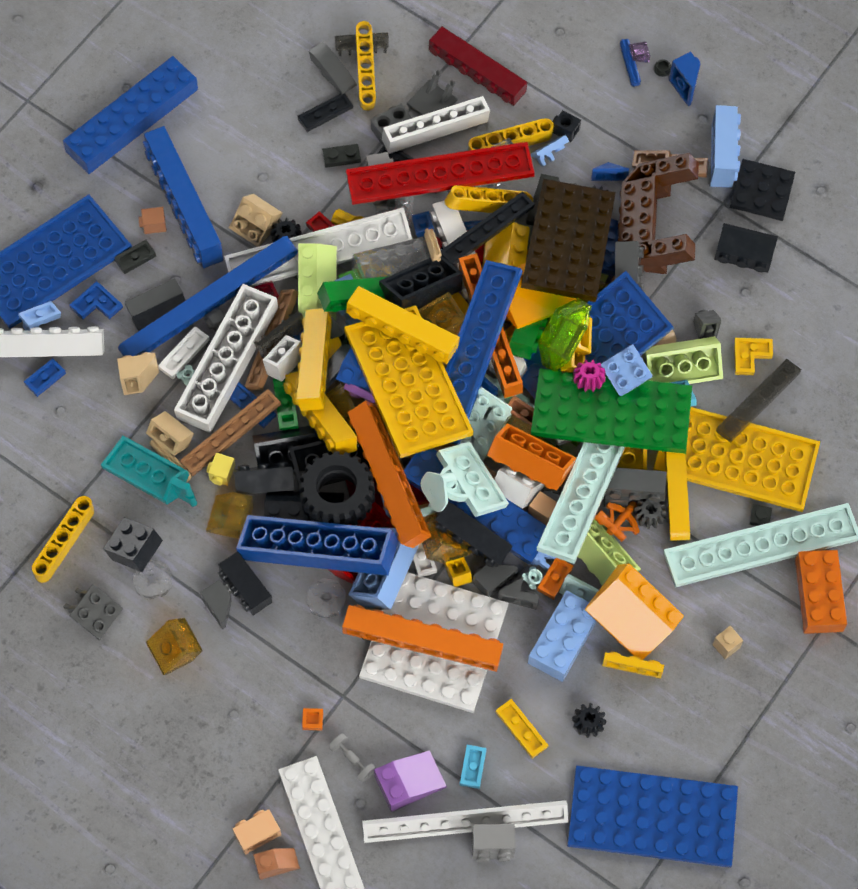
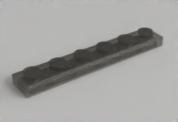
M786 359L717 427L716 432L731 443L801 373L802 369Z

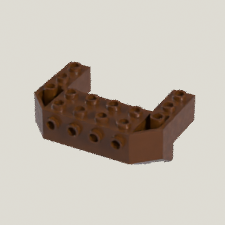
M690 152L639 163L622 182L618 242H639L644 249L641 265H643L645 272L667 274L668 265L695 260V243L687 234L655 240L657 199L671 196V185L698 179L699 163Z

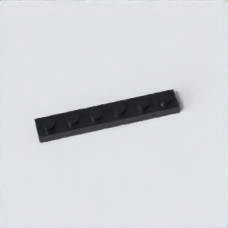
M522 191L440 250L442 256L451 264L456 265L459 262V258L468 256L532 210L535 203Z

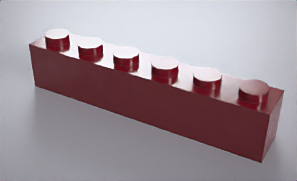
M443 26L430 38L429 51L434 56H439L448 65L454 66L460 73L472 78L475 83L486 87L490 93H495L501 97L504 102L514 106L527 92V81Z

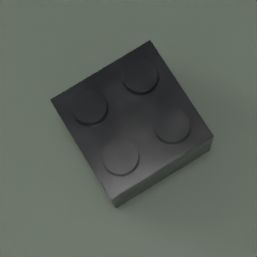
M124 517L103 549L112 561L143 572L163 540L154 528Z

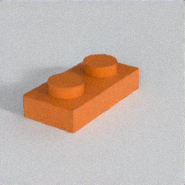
M555 558L537 587V591L554 600L566 576L571 573L574 566L564 560Z

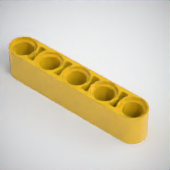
M361 21L356 26L359 104L363 110L369 111L375 107L376 103L372 26L367 21ZM361 29H366L368 33L361 34L359 31ZM362 46H367L369 50L362 51L360 48ZM364 63H368L370 67L365 69L362 68L361 65ZM368 80L371 82V84L369 86H365L362 84V82ZM368 97L372 99V102L365 103L363 99Z
M544 118L473 137L469 140L468 151L476 150L473 148L483 149L528 142V146L547 142L552 138L553 122L550 119Z
M456 185L452 187L444 202L448 208L453 210L493 213L522 191ZM523 191L533 201L532 195Z
M665 452L670 541L690 540L686 454Z
M81 496L75 500L34 561L32 571L38 582L45 583L51 579L92 518L94 507L89 497ZM84 505L89 506L86 510L80 509ZM78 521L77 525H70L71 522ZM61 537H68L64 542L59 541ZM51 553H57L53 558L48 557ZM42 568H45V569H46V571H45L44 573H42V574H39V573H38V571H39L40 569H42Z

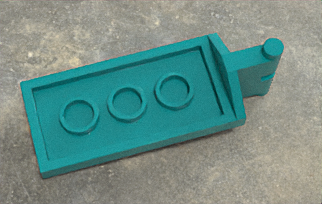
M125 436L121 437L101 464L102 469L165 504L180 498L192 507L197 505L192 488L189 483H186L189 477L187 470Z

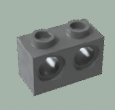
M401 103L390 107L388 111L382 114L375 115L371 119V130L383 145V128L381 126L387 127L412 119V117Z

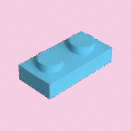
M473 745L466 746L460 786L480 789L487 748Z

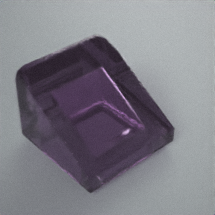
M646 41L629 44L633 61L650 62V53Z

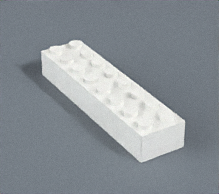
M242 284L174 409L178 420L208 433L212 432L278 309L276 297Z

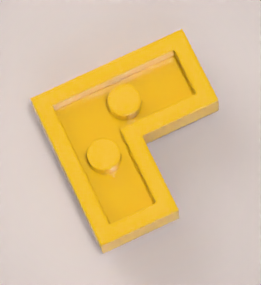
M734 339L735 375H754V358H773V339Z

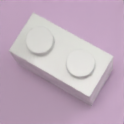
M285 335L263 359L267 375L282 382L285 379V375L289 374L298 365V362L301 361L299 355V348L302 347L301 341Z

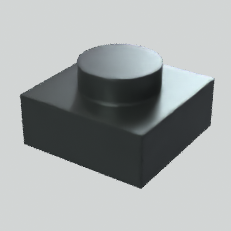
M753 504L749 524L759 526L770 523L772 508Z

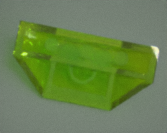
M577 298L556 308L544 332L541 334L538 346L542 365L552 372H557L559 368L570 361L588 328L589 311H591L592 307L590 304Z

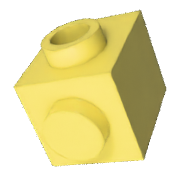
M216 453L213 462H209L207 467L209 480L216 485L221 486L223 484L228 486L235 468V459Z

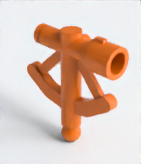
M635 501L630 502L626 508L610 502L606 504V508L609 509L610 518L602 510L595 515L594 519L602 526L604 525L607 528V533L615 535L621 542L627 537L622 531H633L635 535L640 532L637 521L631 514L634 508L637 507ZM614 511H618L621 514L614 521ZM626 519L631 527H620Z

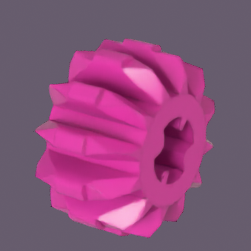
M585 359L583 364L578 362L577 368L573 371L574 383L577 384L578 389L584 388L585 392L588 389H591L593 392L595 388L600 389L606 379L605 368H601V363L595 364L594 360L588 362Z

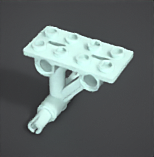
M486 373L485 377L498 388V396H494L482 387L478 390V395L469 417L470 425L474 431L473 436L461 439L460 442L462 444L470 441L482 462L487 457L495 435L507 424L512 415L510 413L512 407L508 405L512 396L504 398L498 379H494ZM523 394L515 395L516 397L524 401L526 404L534 408V405L530 403L529 398H527Z

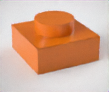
M303 708L302 730L323 731V709Z

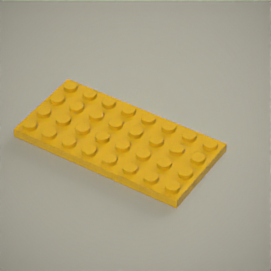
M416 305L405 308V310L421 317ZM363 321L344 327V332L400 458L473 436L474 431L442 362L436 361L426 353L419 352L410 345L401 343L393 336L385 335L381 330L370 327Z
M690 407L686 449L687 481L803 512L820 441ZM658 451L653 471H666L665 451Z

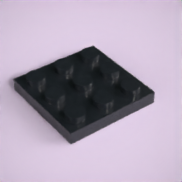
M742 159L730 208L783 221L796 172Z

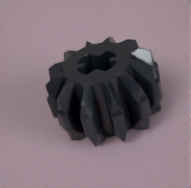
M287 217L285 221L279 219L278 224L273 223V229L270 231L273 243L284 236L292 238L302 235L300 225L296 224L294 219L289 221Z
M589 703L588 708L582 704L581 710L576 709L574 712L576 715L572 717V721L576 722L573 728L579 729V735L586 732L587 738H589L590 733L596 737L598 731L603 732L604 727L602 725H606L607 722L604 719L605 712H599L600 706H597L595 709L592 708V703ZM586 718H588L589 720H593V722L590 723V721H586Z

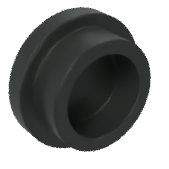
M661 59L655 63L654 72L658 76L665 77L670 74L671 64L669 61Z

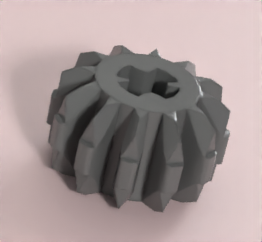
M643 499V502L638 501L637 507L634 508L635 520H641L640 526L647 524V529H650L651 525L655 529L658 528V523L663 524L664 518L667 516V512L664 511L666 510V504L660 505L661 500L659 502H652L648 499Z

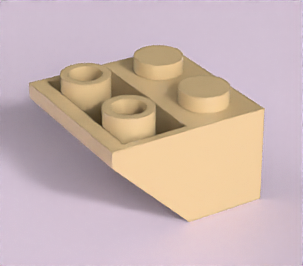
M255 194L244 196L229 229L259 247L270 235L273 223L278 224L282 212Z
M145 352L141 355H126L117 359L124 395L144 392L159 373L155 353Z

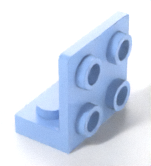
M633 344L601 364V367L605 368V373L619 396L625 395L653 377Z

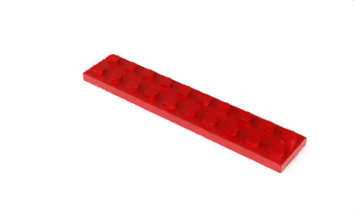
M528 142L346 169L352 205L451 190L456 185L472 187L535 176Z

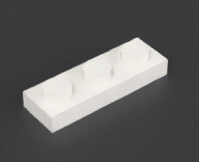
M194 326L158 365V369L171 379H174L177 373L210 340L209 336Z

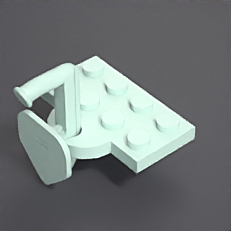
M470 441L438 450L436 456L443 465V470L440 474L430 471L426 472L421 479V489L430 503L428 507L420 509L423 517L443 511L448 504V498L456 502H466L475 517L504 509L509 504Z

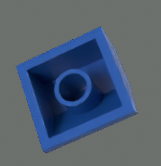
M692 52L672 61L669 77L670 83L687 106L692 104L701 66L699 59L694 57Z

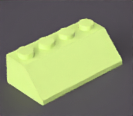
M298 243L299 321L305 318L306 310L323 308L317 292L323 282L337 280V246ZM329 311L331 317L336 321V312Z
M715 336L656 345L642 354L643 361L653 375L648 381L670 383L688 380L689 384L723 379L721 343Z
M594 519L578 554V558L583 560L588 570L599 579L601 585L606 582L620 564L629 563L639 572L641 568L618 541L607 533L606 527L599 525Z

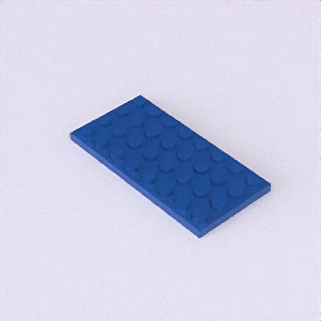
M90 194L0 251V318L9 330L22 322L18 316L19 313L49 301H54L113 262L115 256L132 247Z
M625 271L597 294L596 302L588 301L539 342L537 352L532 353L530 360L525 359L528 370L521 378L523 386L535 399L539 369L561 371V360L566 337L576 313H582L592 318L591 354L585 355V359L588 362L594 360L595 364H602L632 344L641 356L671 332L674 327L628 272Z
M576 766L567 847L731 868L738 786Z

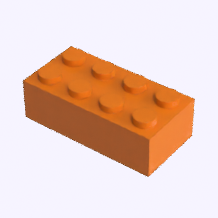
M508 423L495 435L487 454L493 461L503 463L509 466L511 470L521 472L529 479L544 484L546 488L556 491L569 477L576 461V457Z
M838 550L798 552L795 565L804 634L843 632L847 626Z

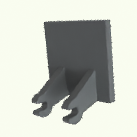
M437 70L436 75L433 74L432 79H429L407 102V105L421 115L450 107L457 101V98L452 95L455 81L451 80L444 91L438 87L441 72Z
M94 584L87 591L77 588L75 592L80 594V597H82L81 601L77 606H71L66 603L63 607L71 613L69 617L98 640H101L123 608Z

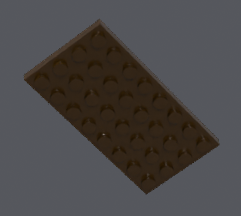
M543 179L521 288L596 302L616 192Z

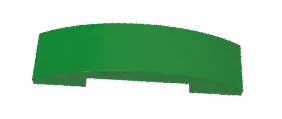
M273 378L275 397L281 403L277 408L279 430L299 428L296 406L293 403L292 397L286 394L284 390L285 379L281 382Z

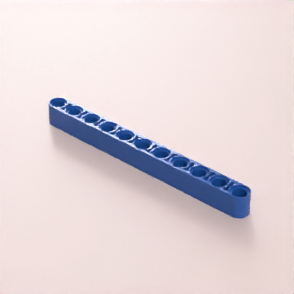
M288 236L280 238L123 341L118 346V350L123 356H137L145 352H151L204 317L208 312L236 296L242 284L247 286L253 285L295 257L298 253L297 248Z

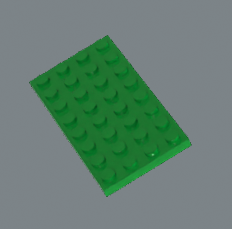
M539 369L531 428L532 436L686 454L692 385L647 380L625 395L619 396L608 376H606L605 382L600 389L595 388L594 392L588 389L585 392L584 388L578 389L577 384L574 383L573 372Z

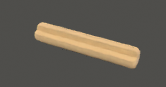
M426 228L424 237L431 260L439 262L442 254L434 229Z
M154 439L150 441V446L158 455L187 470L173 454ZM189 471V477L187 479V482L192 478Z

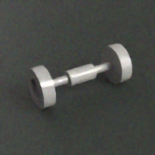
M342 733L331 742L329 748L332 752H336L341 748L346 753L345 756L350 762L362 770L358 775V779L364 782L373 775L376 767L372 763L364 767L360 763V759L344 746L348 738Z

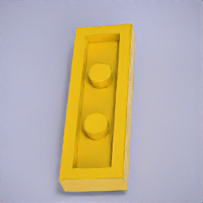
M605 652L602 665L660 679L664 669V665L658 661L640 660L637 656L625 657L621 656L618 652Z
M512 699L495 710L498 717L532 759L548 748L546 741Z

